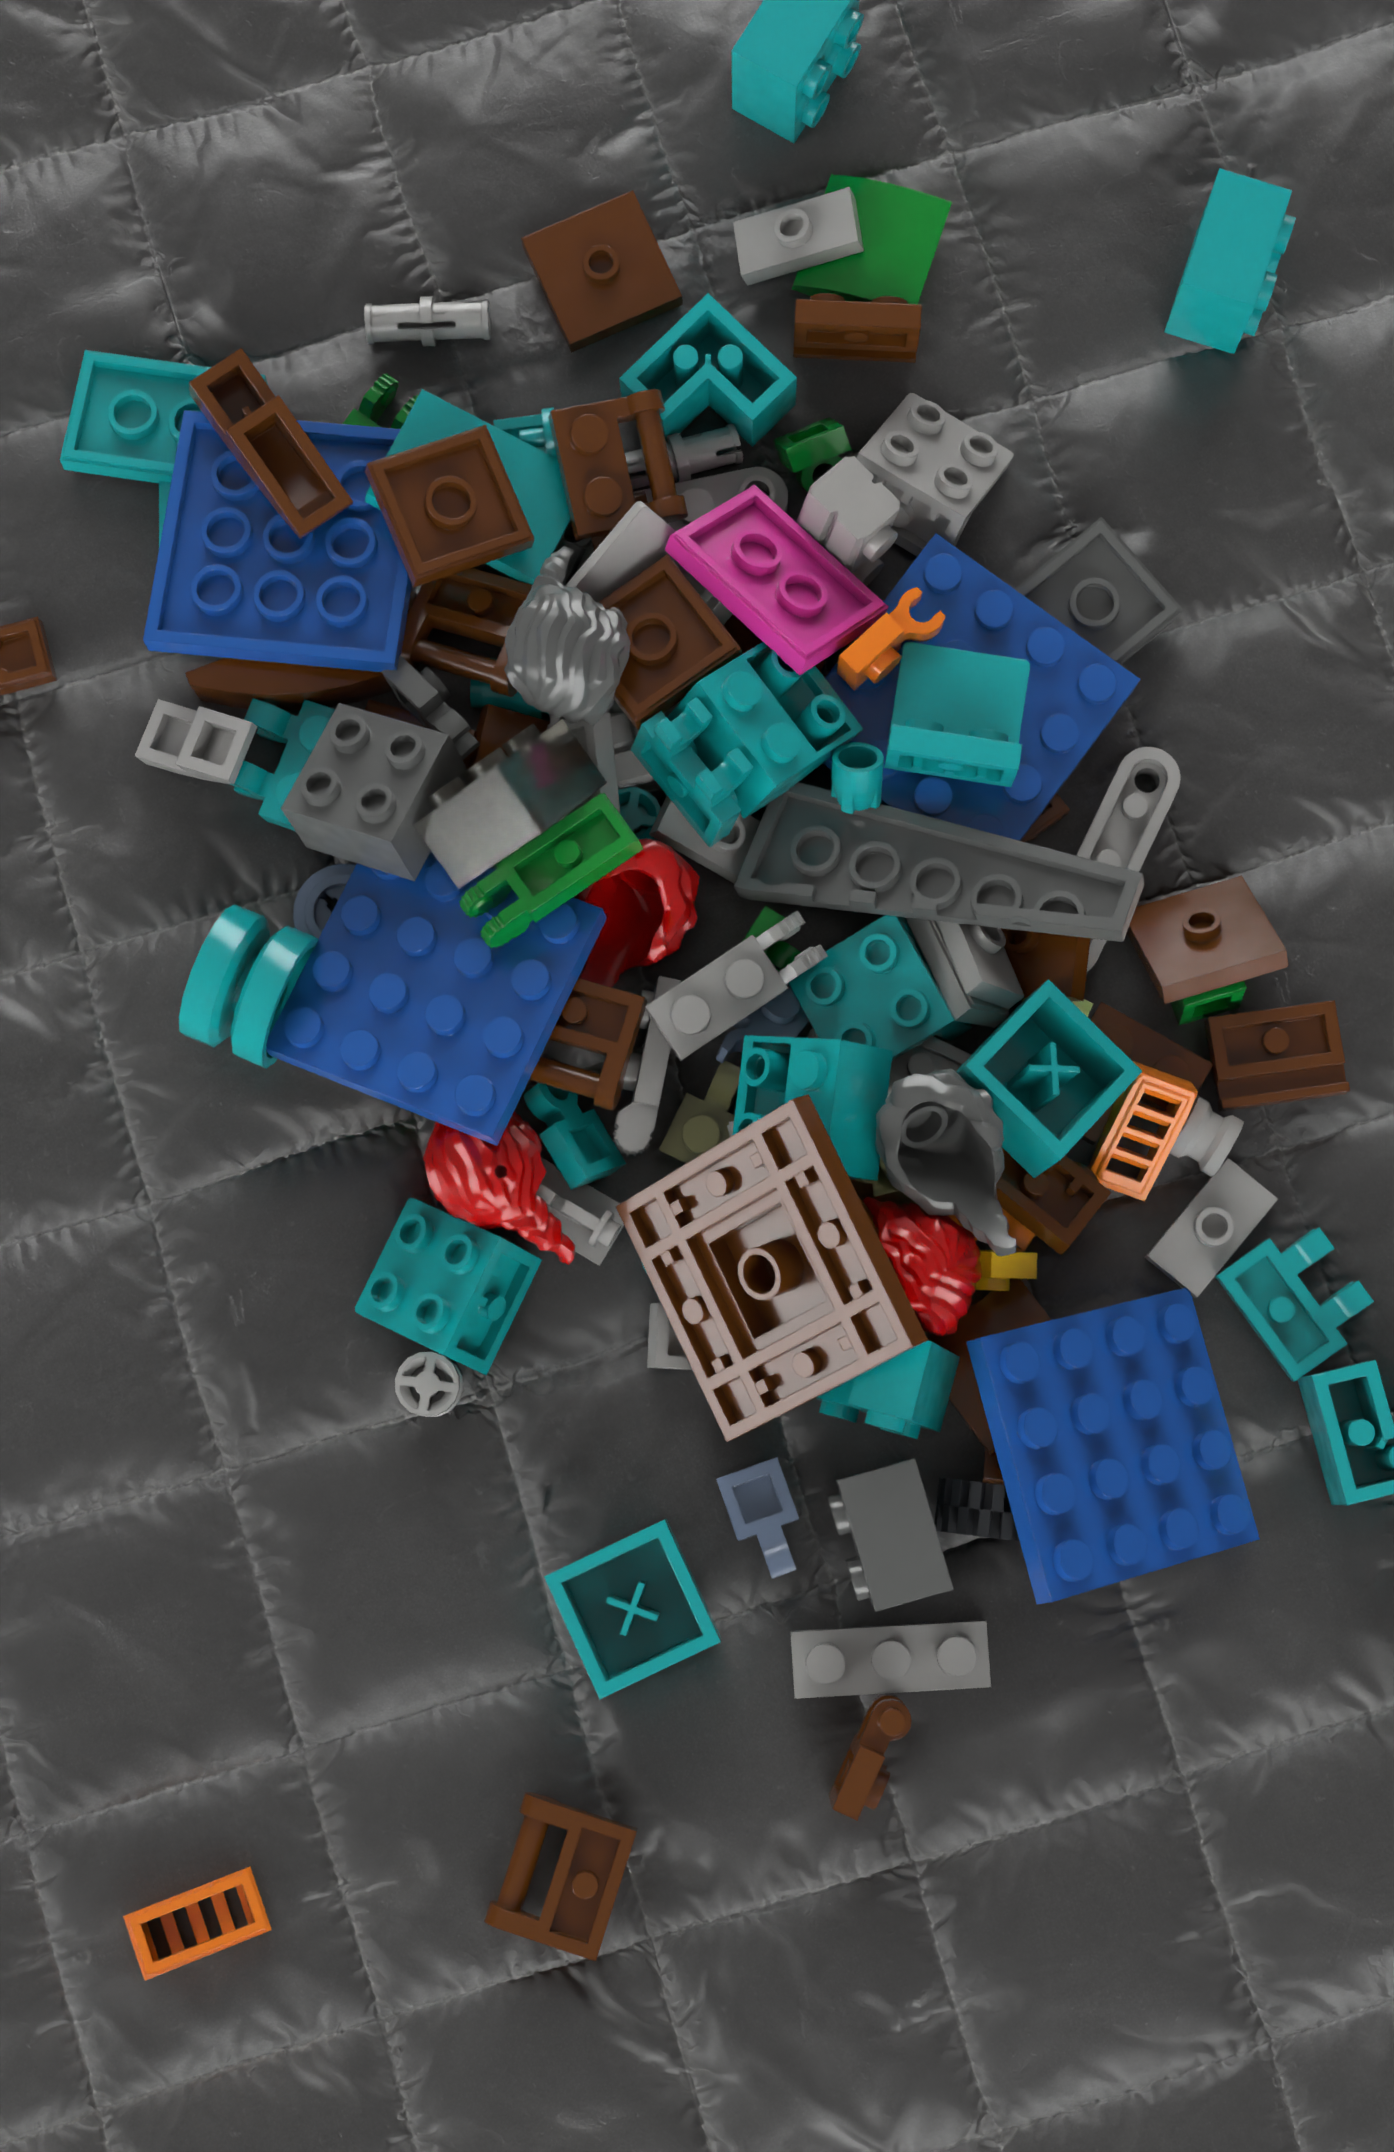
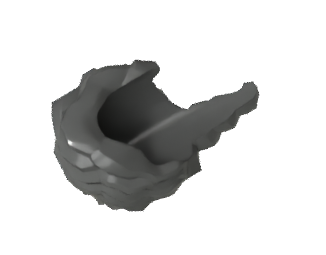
M563 546L558 552L551 553V556L545 559L540 569V575L536 577L526 600L518 608L514 620L507 631L505 647L508 662L504 671L509 682L521 694L523 700L528 705L534 706L540 711L548 712L551 716L563 717L569 724H576L582 719L594 726L605 714L629 659L631 642L626 631L628 623L619 608L605 609L602 603L595 602L588 593H582L577 587H567L562 583L566 577L569 559L574 553L573 549Z
M952 1068L926 1074L914 1073L893 1082L892 1093L885 1099L886 1104L876 1114L875 1141L876 1152L885 1164L887 1176L892 1186L911 1198L929 1215H955L964 1228L971 1231L977 1240L987 1243L996 1255L1006 1256L1016 1253V1238H1012L1008 1234L1009 1223L1003 1215L999 1200H997L996 1184L1005 1169L1004 1153L1002 1150L1004 1141L1003 1121L993 1111V1099L985 1089L971 1087Z

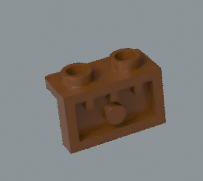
M1002 1148L1005 1169L996 1184L997 1200H999L1001 1207L1062 1255L1112 1192L1098 1182L1096 1175L1088 1167L1079 1162L1072 1161L1066 1155L1036 1178H1033Z

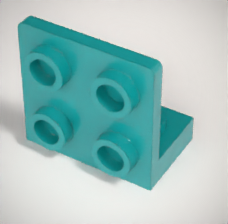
M906 642L902 649L884 768L1012 787L1019 770L1022 751L1019 737L1030 671L1029 661Z
M882 916L825 951L828 955L825 959L789 982L819 1039H841L893 1050L892 1061L934 1035L951 1041L972 1028L969 1023L955 1021L905 917Z
M410 1198L407 1200L355 1306V1312L441 1355L487 1375L542 1259L500 1236L455 1218L417 1199Z

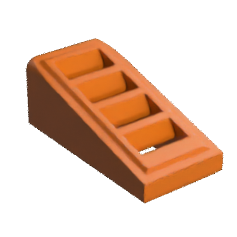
M1133 1061L1142 1072L1116 1099L1088 1168L1096 1175L1098 1182L1104 1187L1145 1202L1189 1116L1198 1091L1190 1081ZM1143 1093L1168 1101L1169 1104L1166 1111L1164 1112L1139 1103ZM1132 1115L1160 1124L1156 1134L1128 1124ZM1123 1136L1150 1146L1147 1156L1117 1146L1121 1137ZM1114 1158L1141 1168L1137 1179L1107 1169L1106 1167L1110 1159Z
M250 1866L123 1915L144 1981L272 1930ZM233 1887L236 1888L248 1923L235 1929L223 1891ZM208 1897L211 1899L222 1931V1935L211 1939L198 1901ZM185 1907L197 1943L186 1949L184 1948L172 1913ZM157 1917L160 1918L171 1951L170 1955L160 1959L147 1921Z

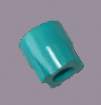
M852 742L843 744L834 750L832 754L831 797L837 798V802L841 805V811L853 814L854 811L865 810L870 807L877 809L880 806L884 755L877 747L867 743Z

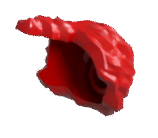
M639 839L643 850L575 896L578 900L602 908L607 917L579 975L580 979L612 988L619 980V976L630 968L650 966L680 949L684 935L688 930L695 927L698 920L694 904L700 876L671 846L652 839Z
M513 1112L498 1146L435 1122L423 1160L429 1186L435 1198L453 1217L484 1230L504 1227L507 1230L517 1231L522 1238L534 1243L540 1251L556 1253L560 1262L569 1265L574 1260L575 1244L567 1235L562 1233L561 1221L549 1211L546 1201L536 1195L547 1170L541 1160L542 1144L540 1137L528 1122L522 1120L520 1115Z
M864 1198V1203L874 1215L873 1222L879 1229L878 1238L924 1332L938 1336L954 1334L957 1331L959 1319L968 1312L972 1302V1295L976 1290V1283L983 1274L981 1262L979 1261L981 1251L976 1244L974 1235L966 1228L958 1225L948 1215H929L917 1204L904 1203L899 1205L891 1201L879 1202L875 1198Z

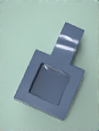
M778 1457L717 1478L716 1480L738 1542L757 1535L772 1579L796 1571V1566L781 1526L798 1521L799 1516Z

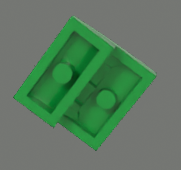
M831 174L824 194L850 187L856 199L864 251L799 270L792 290L809 296L831 293L842 296L846 301L871 302L877 297L895 296L906 300L908 304H918L952 202L887 182Z

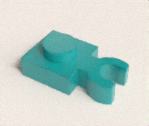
M538 1082L524 1094L529 1110L548 1126L539 1137L571 1190L610 1176L626 1164L595 1110L582 1113L577 1105V1093Z

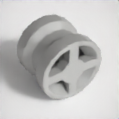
M1198 1096L1170 1154L1177 1158L1188 1156L1199 1163L1200 1170L1213 1177L1237 1140L1244 1121L1234 1115L1220 1116L1212 1111L1209 1101Z
M419 1352L408 1357L399 1367L395 1377V1392L400 1403L409 1412L423 1417H440L451 1412L460 1402L464 1391V1379L459 1367L450 1358L435 1352Z

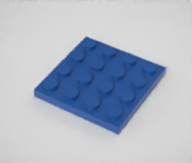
M184 410L143 637L148 651L373 672L397 670L399 656L402 653L412 583L381 510L365 502V496L370 487L365 469L367 463L386 457L400 429L297 420L353 501L352 505L300 539L247 474L203 412Z
M935 533L883 602L889 606L887 613L890 614L897 607L900 598L905 592L918 587L922 591V597L918 604L910 609L911 617L917 622H927L936 613L941 611L945 615L942 629L935 637L921 642L906 640L901 643V648L897 652L902 655L903 645L906 642H914L1029 661L1030 671L1019 744H1022L1019 770L1012 787H1004L888 769L883 766L881 804L1021 841L1137 687L1141 679ZM837 662L825 679L863 727V730L848 743L862 742L877 747L884 755L885 764L900 662L878 683L874 684L868 678L855 691L837 674ZM832 756L823 762L831 770Z
M433 846L415 881L356 864L319 937L315 949L311 952L268 1037L267 1052L274 1058L498 1146L607 917L602 908L576 898H571L535 923L532 920L526 931L518 937L512 938L509 943L507 942L497 948H491L487 946L481 937L480 931H482V927L492 917L497 916L500 911L518 900L514 891L511 890L505 901L497 907L491 908L488 913L486 912L476 918L467 916L461 908L459 901L462 899L461 896L465 894V891L477 885V882L496 869Z
M1187 1288L992 1334L966 1342L1036 1604L1058 1601L1260 1539L1192 1295Z

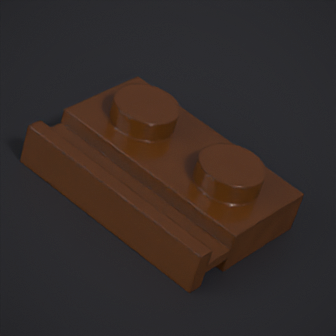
M831 293L815 294L809 299H796L793 357L915 363L921 329L922 304H908L906 300L895 296L877 297L871 302L846 301L842 296Z
M1335 1000L1208 1017L1204 1021L1210 1061L1213 1063V1079L1217 1087L1219 1102H1217L1219 1112L1344 1095L1350 1092L1349 1082H1346L1344 1070L1345 1057Z

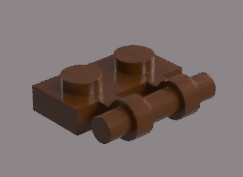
M884 1694L872 1701L858 1733L853 1737L828 1794L833 1810L858 1821L864 1806L875 1810L884 1793L890 1777V1772L886 1771L887 1765L883 1764L885 1759L884 1753L889 1742L906 1736L911 1727V1714L903 1701L897 1696Z

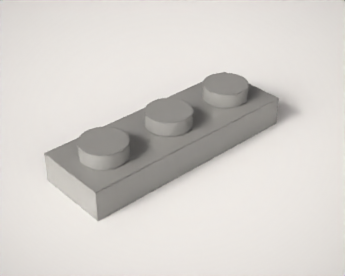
M986 1620L790 1631L795 1699L991 1687Z

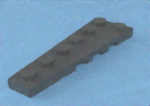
M798 782L788 791L768 803L734 888L739 897L748 900L1123 942L1144 887L1143 873L883 804H880L877 809L870 807L865 810L854 811L853 814L841 811V805L837 802V798L831 797L830 790Z

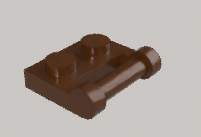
M644 390L627 397L550 411L548 418L575 541L608 535L635 504L618 423L636 421L653 501L644 504L666 523L679 521L688 516L684 496L677 495L660 414L665 411L661 390Z
M474 568L422 584L407 615L401 656L414 669L418 668L420 664L490 684L492 692L513 697L518 691L509 682L504 671L508 662L505 638L518 608L526 600L532 585ZM432 628L502 647V650L497 660L433 642L427 640Z
M578 978L549 1040L606 1056L601 1074L540 1056L529 1080L594 1098L595 1106L612 1111L615 1110L621 1096L625 1073L645 1012V1006L647 1005L646 998Z
M525 1792L519 1810L525 1816L498 1900L490 1901L484 1922L497 1929L596 1961L638 1828L563 1804L547 1796ZM549 1824L568 1831L541 1916L539 1917L527 1913L522 1908Z

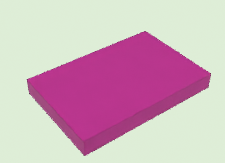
M756 485L751 486L671 534L665 547V551L771 650H774L799 676L861 636L889 608L888 605Z

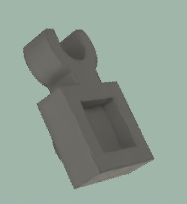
M400 655L397 670L381 671L400 704L425 728L449 734L462 760L480 746L475 737L468 732L471 729L469 724L445 703L451 697V694L442 681L428 667H425L418 673Z

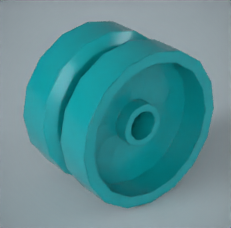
M235 904L228 907L211 928L191 969L180 1007L179 1032L184 1036L212 1047L217 1046L231 1036V1047L234 1055L267 1069L277 1060V1058L270 1056L267 1052L268 1037L319 939L290 926L282 928L270 937L269 922L264 916Z

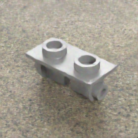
M541 1157L547 1172L536 1195L543 1198L548 1205L549 1211L560 1219L562 1233L573 1241L575 1252L600 1266L624 1227L623 1221L616 1209V1206L620 1203L588 1184L571 1190L556 1166Z

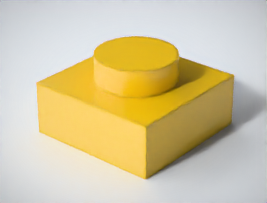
M980 1250L979 1261L981 1262L983 1274L976 1283V1290L1009 1291L1010 1278L1037 1279V1253L1016 1251V1253L998 1256L993 1250Z

